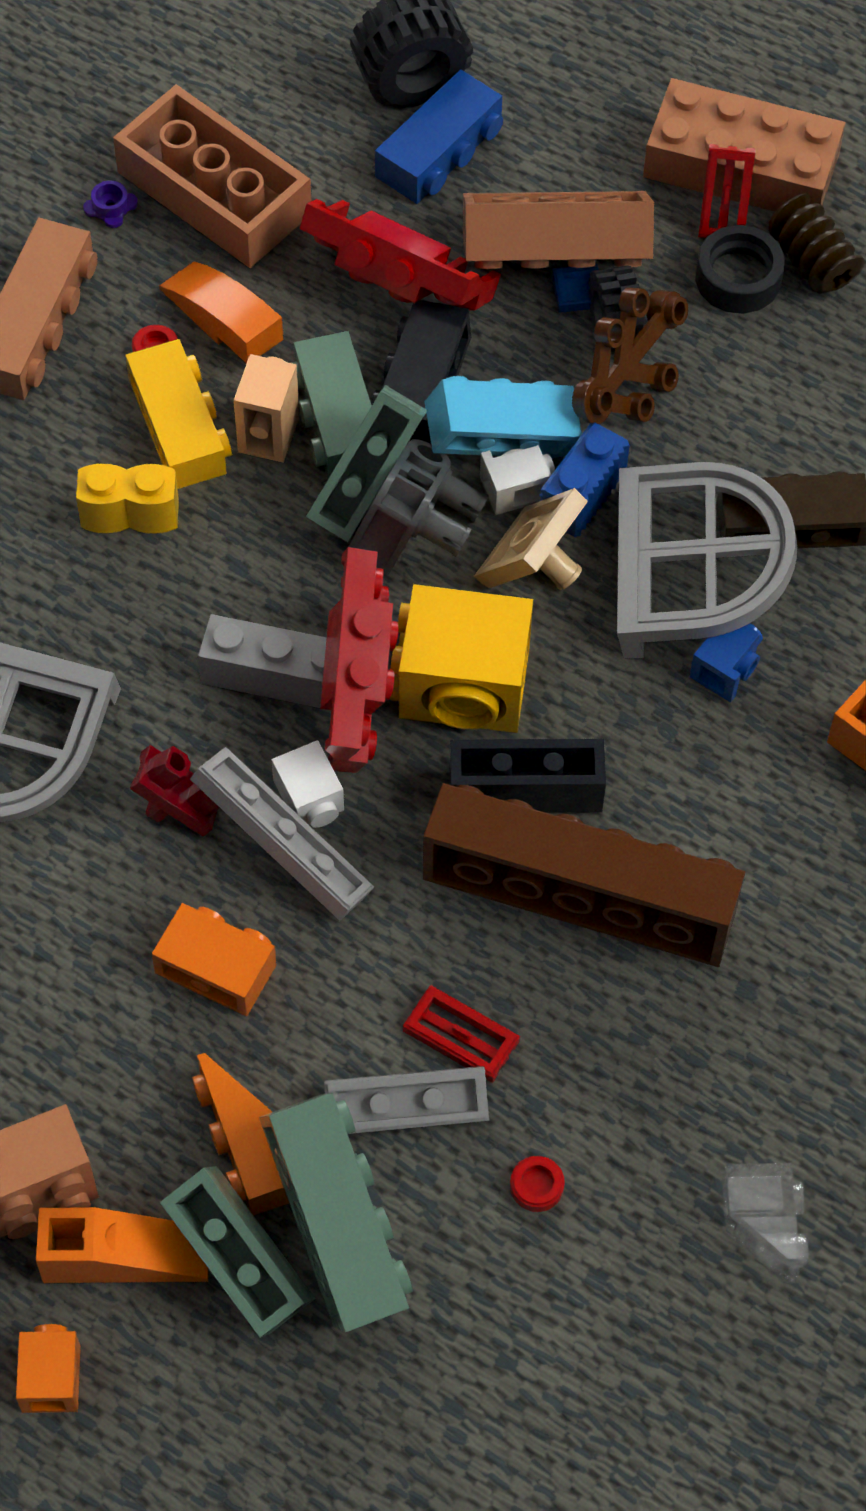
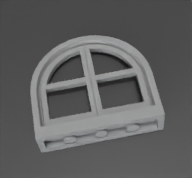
M714 462L619 468L617 635L624 658H644V642L700 639L732 632L759 618L780 598L789 584L795 569L797 540L789 508L781 495L768 482L745 469ZM705 490L706 539L652 543V494ZM716 491L736 496L750 504L762 516L770 534L716 538ZM770 554L762 574L750 588L738 597L717 606L716 558ZM706 559V609L651 613L652 562Z
M0 643V746L56 760L51 768L33 783L19 790L0 794V822L25 818L46 809L64 796L79 779L92 754L108 704L115 706L121 690L113 672ZM20 684L80 700L63 750L2 734Z

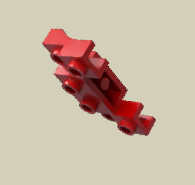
M319 199L306 204L299 229L313 235L314 240L320 245L337 251L338 254L334 265L349 271L348 275L352 279L366 284L374 283L389 290L388 293L392 298L406 303H416L434 292L435 298L443 303L475 311L493 299L501 274L494 270L482 277L472 271L465 274L468 261L461 256L446 264L451 251L450 247L374 211H369L350 220L346 218L350 203L344 200L330 206H326L325 202Z
M348 547L341 557V564L344 566V573L341 578V599L329 611L320 709L331 711L329 738L325 740V751L330 754L328 760L333 770L356 773L368 763V760H372L375 755L377 732L370 730L372 713L384 704L385 700H389L393 692L394 671L388 669L389 651H393L397 643L398 622L392 620L393 604L388 603L389 588L388 586H383L384 569L376 568L378 552Z

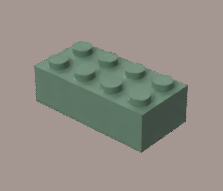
M333 1092L259 1117L333 1327L346 1333L409 1309L405 1295L413 1292L411 1281L402 1260L395 1261L394 1258H391L386 1241L394 1238L392 1228L382 1206L376 1208L371 1202L367 1187L374 1185L373 1175L363 1153L354 1154L348 1134L355 1132V1125L345 1100L335 1101Z

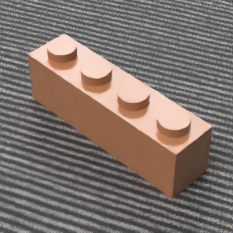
M38 217L0 293V394L25 400L31 386L38 387L41 384L45 373L44 359L49 350L55 351L59 347L63 335L62 322L66 314L73 315L80 300L79 287L84 278H92L97 266L98 257L97 253L93 252L90 231Z

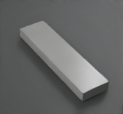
M223 748L205 762L190 778L194 784L339 921L354 909L374 888L365 877L228 748Z

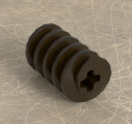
M809 193L800 194L789 199L776 210L769 222L768 231L778 241L782 251L788 254L792 264L798 267L801 276L808 280L814 292L822 294L843 288L860 274L864 268L865 260L861 255H854L855 248L851 242H844V233L841 229H834V220L830 216H824V207L819 203L811 204L812 197Z

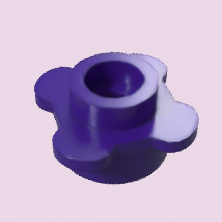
M103 181L93 188L91 200H87L84 203L83 209L88 217L96 216L105 221L107 227L116 228L123 224V217L128 211L136 209L138 201L133 193H127L126 188L121 183ZM108 203L115 204L112 206H106Z

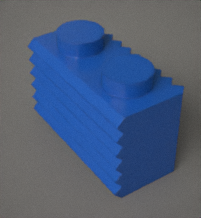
M595 422L589 424L540 489L541 494L539 496L541 499L539 501L573 488L588 501L566 531V533L574 537L581 536V530L586 529V524L591 522V518L596 515L597 509H601L602 503L606 502V498L611 495L612 489H616L617 482H619V468H627L630 446L628 440Z

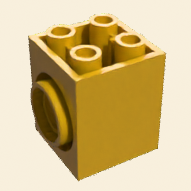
M413 584L410 603L401 602L398 618L399 644L395 646L392 652L390 670L394 671V687L390 700L399 701V718L442 723L459 729L475 730L481 728L517 733L530 649L533 599Z

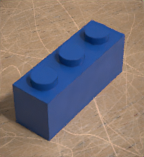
M460 69L375 150V177L416 204L428 193L430 195L437 194L443 187L447 175L456 166L460 168L466 166L471 160L475 148L484 139L490 141L499 133L503 125V96Z

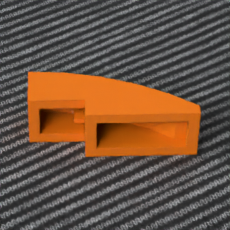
M194 261L159 285V289L218 345L224 342L246 364L250 354L261 356L283 340L282 317L245 286L210 266Z

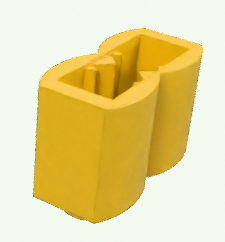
M93 464L78 469L76 501L82 528L96 533H114L131 528L139 532L152 534L164 533L178 528L179 496L176 471L173 468L159 464H143L126 470L112 464Z

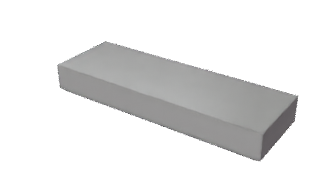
M484 1066L324 1081L325 1094L333 1092L335 1101L345 1100L355 1125V1132L353 1133L489 1121Z

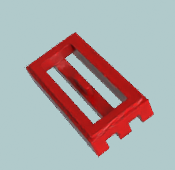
M709 144L698 237L707 238V236L718 229L727 227L735 161H744L736 225L746 226L755 148L742 150L737 149L736 146L722 148L717 144ZM717 159H726L718 227L710 228L709 221Z
M432 985L428 987L403 1025V1032L466 1068L484 1066L486 1080L491 1083L494 1082L498 1072L509 1059V1055L520 1042L518 1034ZM434 1003L503 1044L498 1050L472 1035L466 1029L449 1022L428 1009ZM421 1019L492 1059L491 1062H486L419 1022Z

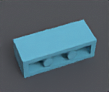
M453 376L442 379L424 401L427 410L433 453L481 455L482 452L490 450L492 456H501L512 449H527L539 445L542 455L549 454L551 458L565 457L582 435L580 419L572 407L574 386L555 385L551 381H538L532 384L512 383L509 379L505 378L493 379L491 381H472L463 376Z

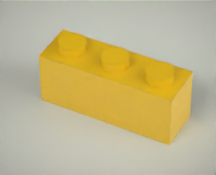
M180 339L126 354L131 387L162 465L173 468L176 471L177 488H183L226 475L225 457L232 456L231 446L224 428L218 430L215 428L213 419H216L217 415L209 391L203 393L200 391L198 383L202 382V377L195 356H186Z

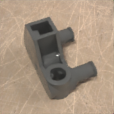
M412 439L406 445L383 483L349 547L378 552L376 568L384 569V573L388 576L411 536L416 538L417 535H420L452 553L454 557H457L472 529L464 527L433 509L435 502L438 500L468 517L470 521L475 522L489 495L452 476L453 470L450 469L451 461L446 454L433 453L430 443Z

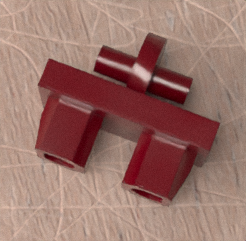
M152 745L146 747L141 751L140 767L130 786V790L149 801L146 816L155 822H159L169 814L201 836H205L212 830L217 811L220 807L190 780L194 773L189 771L191 762L188 759V755L175 746L163 752Z

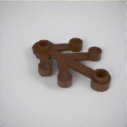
M625 288L619 300L620 319L603 317L598 320L594 330L596 344L591 377L588 380H581L576 385L572 396V407L578 417L583 418L589 424L594 422L597 424L603 423L611 412L626 414L629 420L647 422L651 419L655 409L654 399L651 394L632 392L628 396L615 394V391L624 380L650 384L652 389L671 392L675 389L679 378L678 369L675 364L656 362L653 365L639 362L666 329H674L685 322L688 316V303L678 292L656 290L649 297L645 289ZM646 315L647 324L634 338L637 317L641 318ZM612 347L615 348L613 365L609 369Z

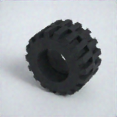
M381 0L376 3L377 6L374 9L366 11L362 16L363 21L357 23L353 29L355 35L350 38L351 53L375 100H380L382 105L387 107L394 105L395 108H405L408 105L416 106L427 102L460 69L464 71L471 66V55L474 53L471 40L449 0Z

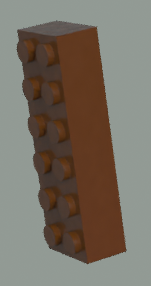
M445 783L442 784L423 836V880L715 967H720L746 872L735 868L730 862L723 859H702L685 854L683 850L671 844L660 843L655 845L634 839L631 834L620 829L603 830L586 825L572 815L558 814L555 816L535 810L531 805L520 800L510 799L504 801L484 795L479 789L469 785H458L456 787Z

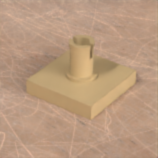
M573 488L524 507L474 577L481 584L492 588L536 573L540 568L556 584L559 590L567 588L577 579L582 568L557 544L588 501Z

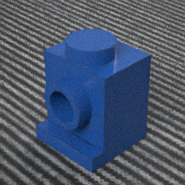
M749 623L732 632L706 638L693 655L690 678L731 703L736 697L739 680L746 681L759 663L760 656L756 654V650L763 640L761 632Z

